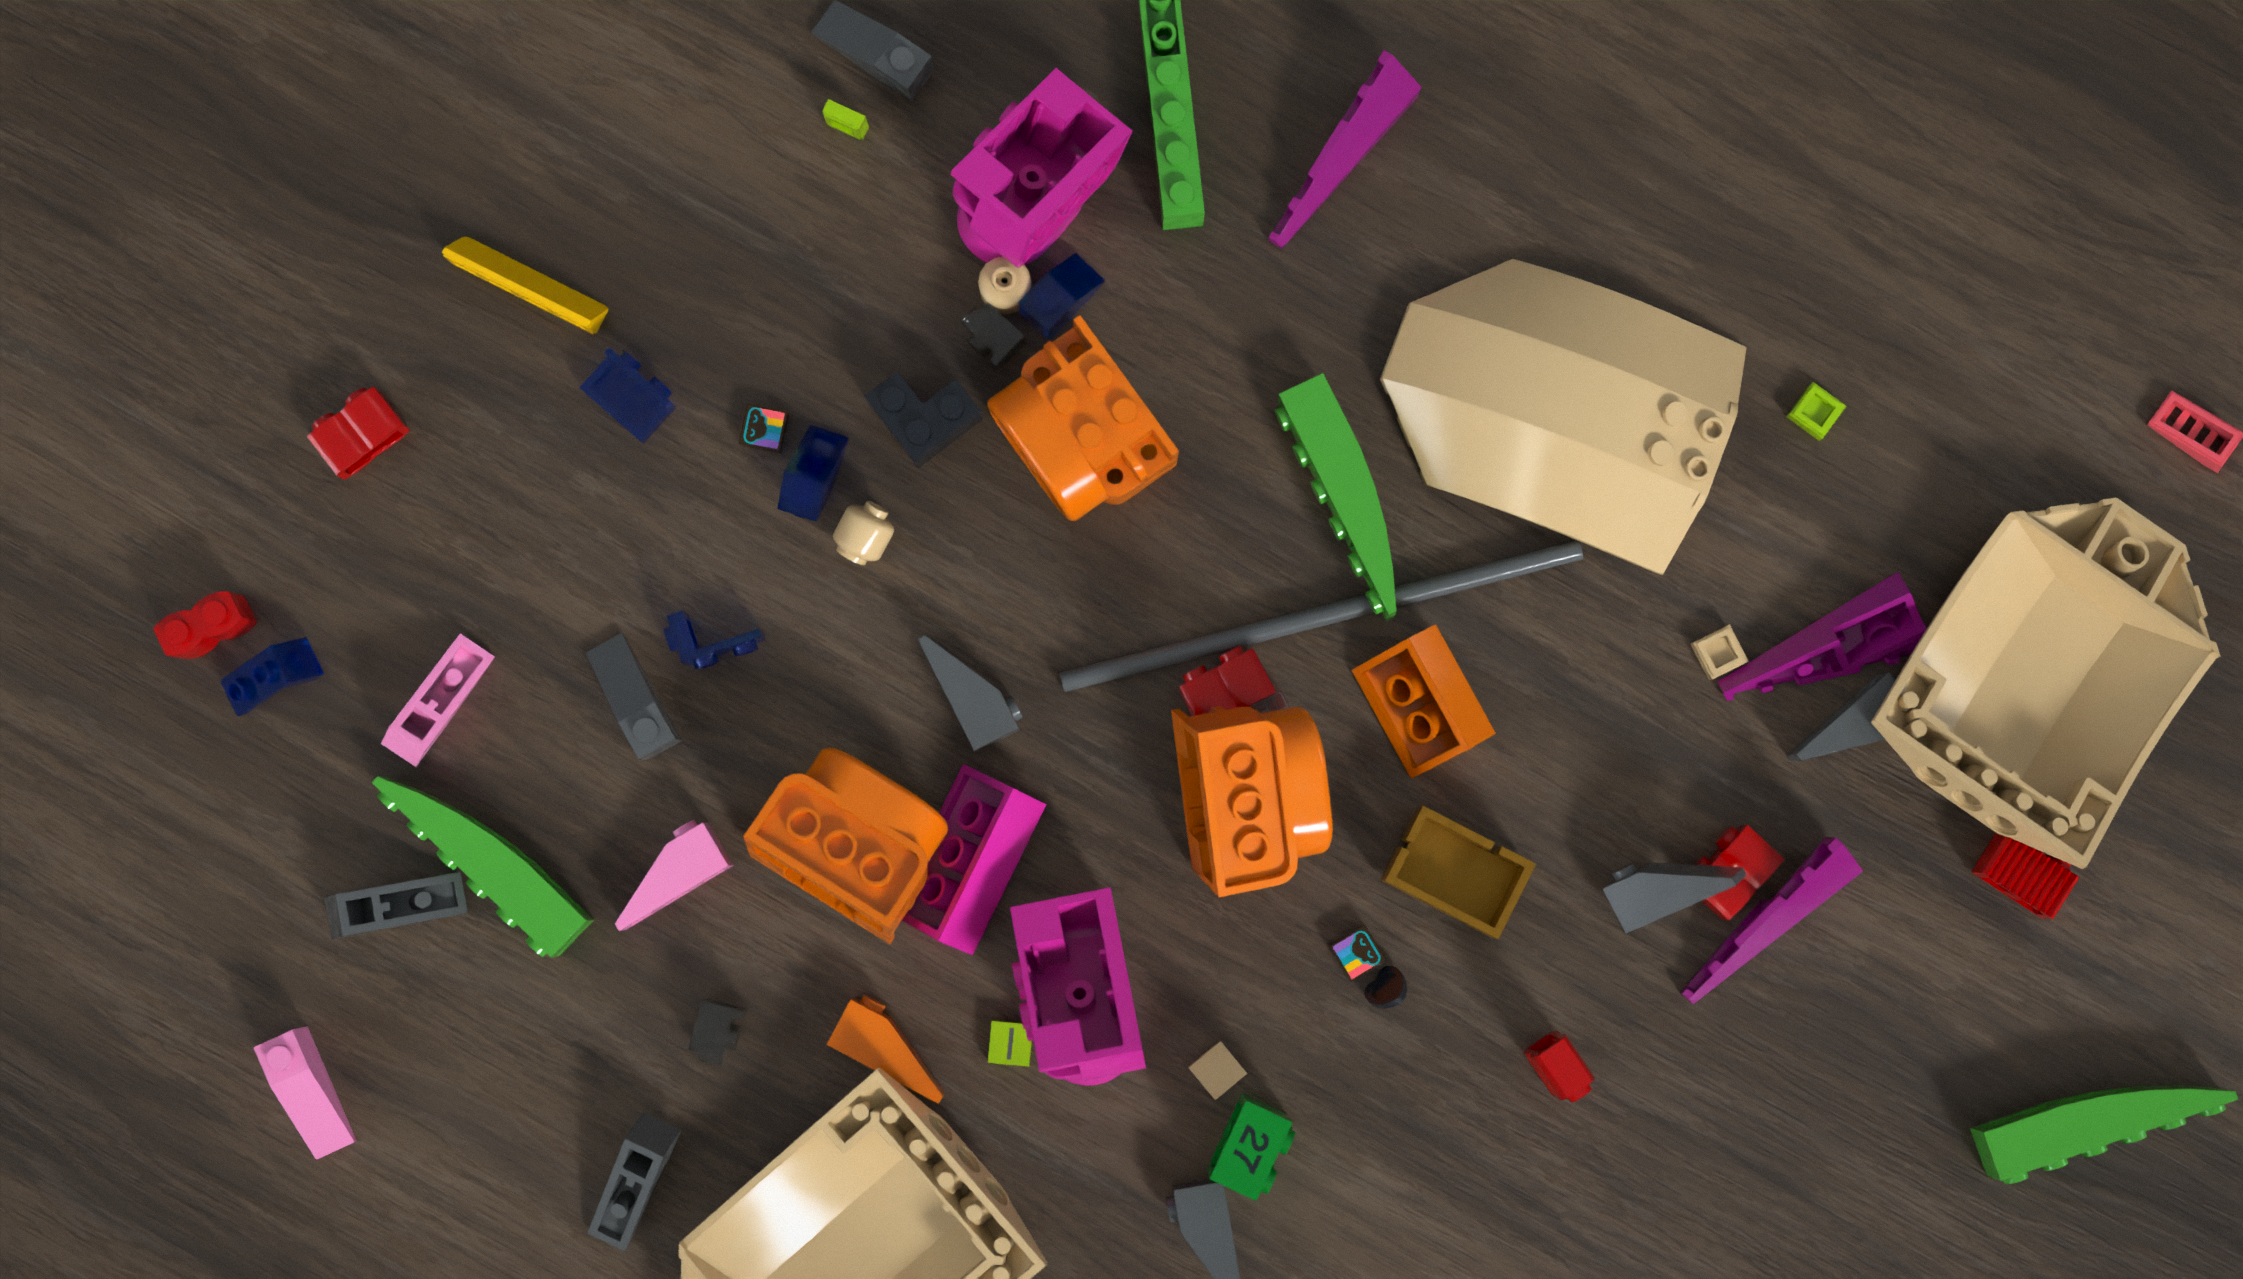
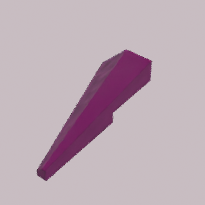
M1383 50L1378 58L1377 66L1366 83L1362 84L1355 100L1338 123L1308 172V178L1297 195L1292 198L1287 206L1288 209L1268 237V241L1280 249L1290 241L1417 99L1422 87L1400 62L1386 50Z
M1896 572L1717 682L1726 700L1730 701L1734 700L1735 693L1758 688L1761 693L1773 691V685L1795 680L1798 685L1854 674L1861 671L1862 665L1885 661L1888 666L1899 664L1900 657L1912 654L1927 628L1920 617L1910 590L1900 573Z
M1836 837L1825 838L1771 900H1760L1679 993L1691 1004H1694L1861 874L1863 870L1846 846Z

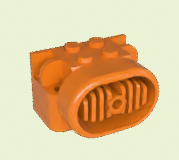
M1081 315L1073 319L1074 327L1055 341H1048L1043 345L1042 350L1026 361L1021 371V377L992 396L987 402L988 410L1004 436L1054 505L1070 521H1077L1102 502L1111 505L1126 502L1177 465L1179 454L1177 447Z
M1221 706L1211 707L1207 714L1188 717L1180 709L1171 710L1191 868L1218 897L1286 883L1294 876L1297 870L1298 858L1322 854L1328 850L1332 841L1333 823L1326 761L1318 729L1307 710L1294 706L1260 713L1251 707L1225 710Z
M827 747L819 752L805 775L791 774L778 784L743 837L751 858L886 943L891 944L895 938L894 931L907 911L911 910L915 904V899L926 883L927 863L946 836L948 824L932 806L908 789L856 757L839 749Z

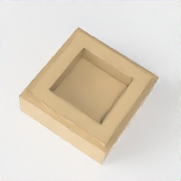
M1730 625L1690 644L1708 680H1712L1749 662Z
M1220 1040L1188 1066L1214 1100L1218 1099L1247 1074Z

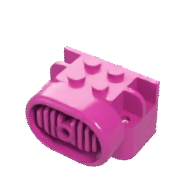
M1057 68L1020 104L1013 101L1004 110L999 118L1000 123L994 129H991L989 126L986 127L976 138L973 144L975 148L951 171L950 175L956 179L952 194L955 202L959 205L957 227L960 237L966 247L976 257L986 263L994 258L1003 256L1016 268H1020L1022 265H1027L1038 259L1075 219L1084 202L1111 175L1131 136L1132 130Z
M1111 887L1010 907L1019 955V962L1012 963L1013 974L1020 1000H1027V1002L1019 1003V1008L1028 1041L1034 1040L1039 1072H1045L1048 1076L1055 1079H1064L1074 1084L1092 1086L1106 1083L1121 1073L1145 1069V1059Z

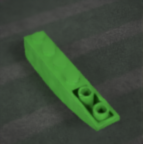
M1139 0L1163 230L1203 226L1205 211L1181 0Z
M1322 373L1278 394L1277 405L1279 408L1274 409V412L1284 432L1291 430L1297 442L1292 448L1302 468L1309 466L1315 478L1310 484L1320 504L1327 502L1333 514V517L1329 518V523L1338 541L1345 539L1352 552L1347 555V559L1357 578L1364 576L1370 588L1365 594L1373 612L1376 615L1382 612L1387 622L1393 619L1396 614L1393 564L1385 520L1375 484L1361 447Z
M377 776L371 782L380 790L377 794L378 799L393 812L399 809L410 820L406 825L418 838L423 841L429 838L439 848L436 855L443 863L453 870L459 867L469 877L466 881L468 887L482 899L488 896L499 906L495 911L497 915L512 928L518 925L528 935L525 940L526 943L540 956L544 957L546 954L550 957L560 956L594 921L535 861L502 835L474 817L426 792L391 778Z
M2181 1085L2131 1086L2086 1092L2047 1101L1972 1127L1970 1130L1986 1175L2003 1181L2004 1184H2013L2029 1177L2027 1172L2041 1167L2044 1171L2064 1167L2068 1164L2067 1158L2082 1154L2083 1157L2102 1154L2108 1150L2106 1145L2119 1140L2123 1144L2140 1141L2147 1137L2146 1131L2157 1127H2160L2161 1130H2169L2183 1126L2187 1123L2186 1117L2198 1113L2203 1117L2221 1113L2226 1110L2224 1104L2238 1100L2236 1091L2216 1087Z

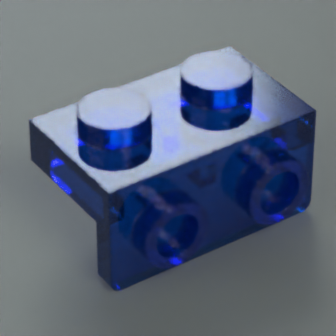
M608 347L603 352L607 356L606 359L579 388L644 444L675 410L676 406L667 399L673 392L655 376L649 382L637 372L642 365L624 349L617 355Z

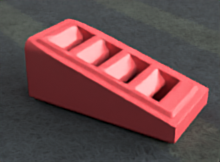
M2172 390L2147 425L2216 473L2220 471L2243 438L2241 430ZM2177 407L2183 412L2171 427L2165 421L2174 408ZM2191 417L2196 423L2188 434L2184 435L2179 431L2188 418ZM2204 426L2210 432L2202 444L2194 439ZM2218 436L2224 442L2215 453L2209 447Z

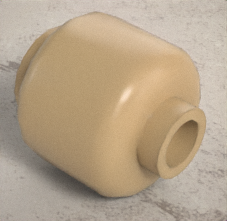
M1002 256L986 263L980 271L978 280L980 295L988 308L997 313L1010 314L1025 307L1032 292L1030 272L1025 265L1016 268ZM1004 279L1007 280V283L1005 284L1002 283V280Z
M866 501L864 506L857 504L849 505L833 533V539L838 545L836 551L845 558L860 565H865L867 561L879 560L894 533V526L886 519L889 512L871 501Z

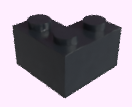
M898 371L864 396L870 407L917 468H920L983 420L981 411L956 379L923 404Z

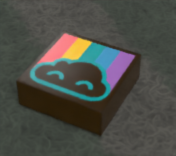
M747 404L739 445L781 454L789 413L787 411Z
M1365 924L1328 945L1350 982L1387 961Z

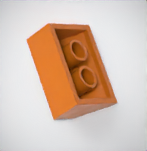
M1436 624L1351 670L1411 779L1471 749L1496 734Z

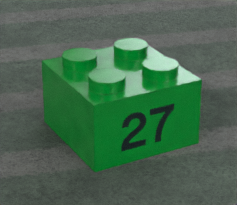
M1241 1093L1207 1166L1209 1179L1257 1201L1261 1192L1268 1194L1277 1175V1170L1274 1169L1275 1166L1273 1164L1279 1153L1286 1155L1296 1133L1292 1130L1293 1127L1291 1125L1293 1122L1289 1116L1280 1110Z

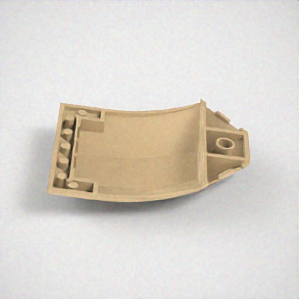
M1511 259L1409 303L1380 380L1386 394L1389 393L1398 415L1396 419L1408 447H1411L1421 469L1419 473L1425 486L1428 485L1509 513L1578 540L1656 574L1663 575L1696 515L1704 505L1737 417L1747 347L1613 290L1557 271Z
M2118 498L2103 499L2097 503L2083 505L2074 503L2052 506L2040 511L2025 512L2023 510L2010 512L1974 558L1929 624L1872 719V725L1912 769L1917 778L2000 835L2010 837L2076 867L2086 868L2153 748L2213 662L2221 657L2217 643L2211 641L2203 619L2208 614L2199 586H2193L2186 563L2190 561L2186 545Z
M880 1067L679 1242L681 1279H1031L1048 1263L999 1182L939 1114L931 1110Z

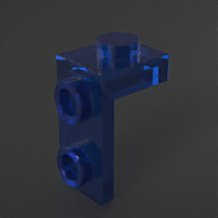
M679 611L666 616L669 627L664 628V634L670 650H678L681 663L687 666L694 664L695 670L719 663L717 656L732 651L735 657L754 652L759 649L757 643L766 640L764 632L756 629L699 648L689 614Z
M307 637L268 646L221 680V684L236 715L242 716L282 689L314 681L322 676L324 672Z

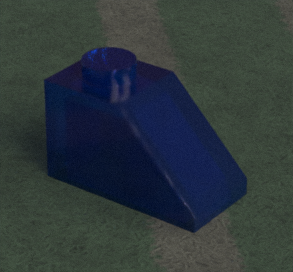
M1074 253L1047 272L1018 302L1019 311L1050 340L1105 283V279L1077 253Z
M810 425L784 471L777 509L817 522L830 497L849 437Z

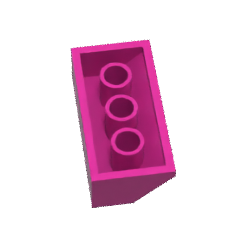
M963 764L939 812L948 824V832L927 863L926 883L915 899V904L911 910L907 911L902 921L939 942L973 956L1046 804Z

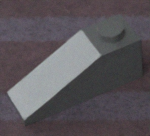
M837 0L833 1L812 30V35L910 102L914 100L935 70L930 54L898 32Z
M620 633L586 652L616 720L638 759L647 761L683 741L624 633Z
M925 635L918 638L975 752L1020 730L1016 721L1022 719L1023 716L1012 696L1004 699L1000 690Z
M1889 672L1875 676L1789 752L1786 757L1791 762L1803 761L1884 740L1885 738L1872 725L1871 721L1893 686L1895 678Z
M1633 862L1612 872L1614 880L1606 885L1603 891L1627 934L1732 888L1747 874L1743 867L1650 862L1637 868Z
M461 872L345 892L324 898L331 939L468 913Z
M645 1112L641 1114L624 1139L587 1234L623 1251L627 1249L669 1161L681 1129Z
M1211 1179L1172 1185L1174 1196L1166 1197L1170 1223L1179 1222L1180 1233L1214 1279H1240L1225 1187Z

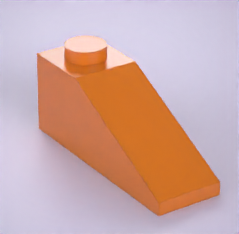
M863 995L861 1000L855 997L850 999L827 1045L873 1070L880 1067L898 1083L939 1104L945 1094L944 1090L893 1018L883 1013L886 1006L867 995Z

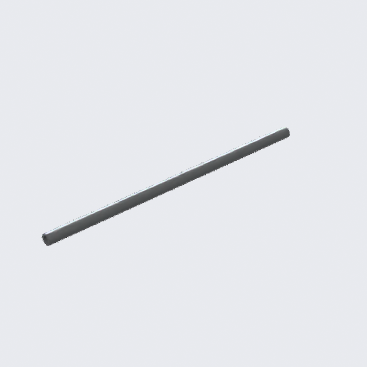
M1575 540L1395 586L1396 607L1583 560L1580 542ZM1366 594L1078 667L1059 672L1064 692L1232 650L1239 646L1244 647L1373 614L1374 612L1367 600Z

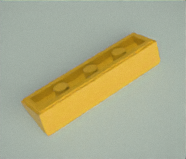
M461 237L444 247L442 251L443 256L451 264L591 334H597L608 313L606 305L470 237Z

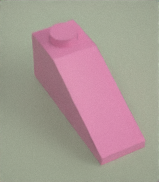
M460 633L389 726L381 744L417 767L495 656Z
M692 820L673 831L675 839L665 845L616 921L615 925L619 931L629 929L734 866L709 823L702 822L697 825L696 821Z
M308 1026L290 1030L253 1047L271 1089L316 1160L357 1141Z

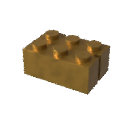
M1417 806L1401 838L1402 841L1408 844L1406 848L1396 847L1380 881L1491 938L1499 939L1536 863L1503 846H1495L1492 853L1486 850H1491L1495 842L1425 806Z

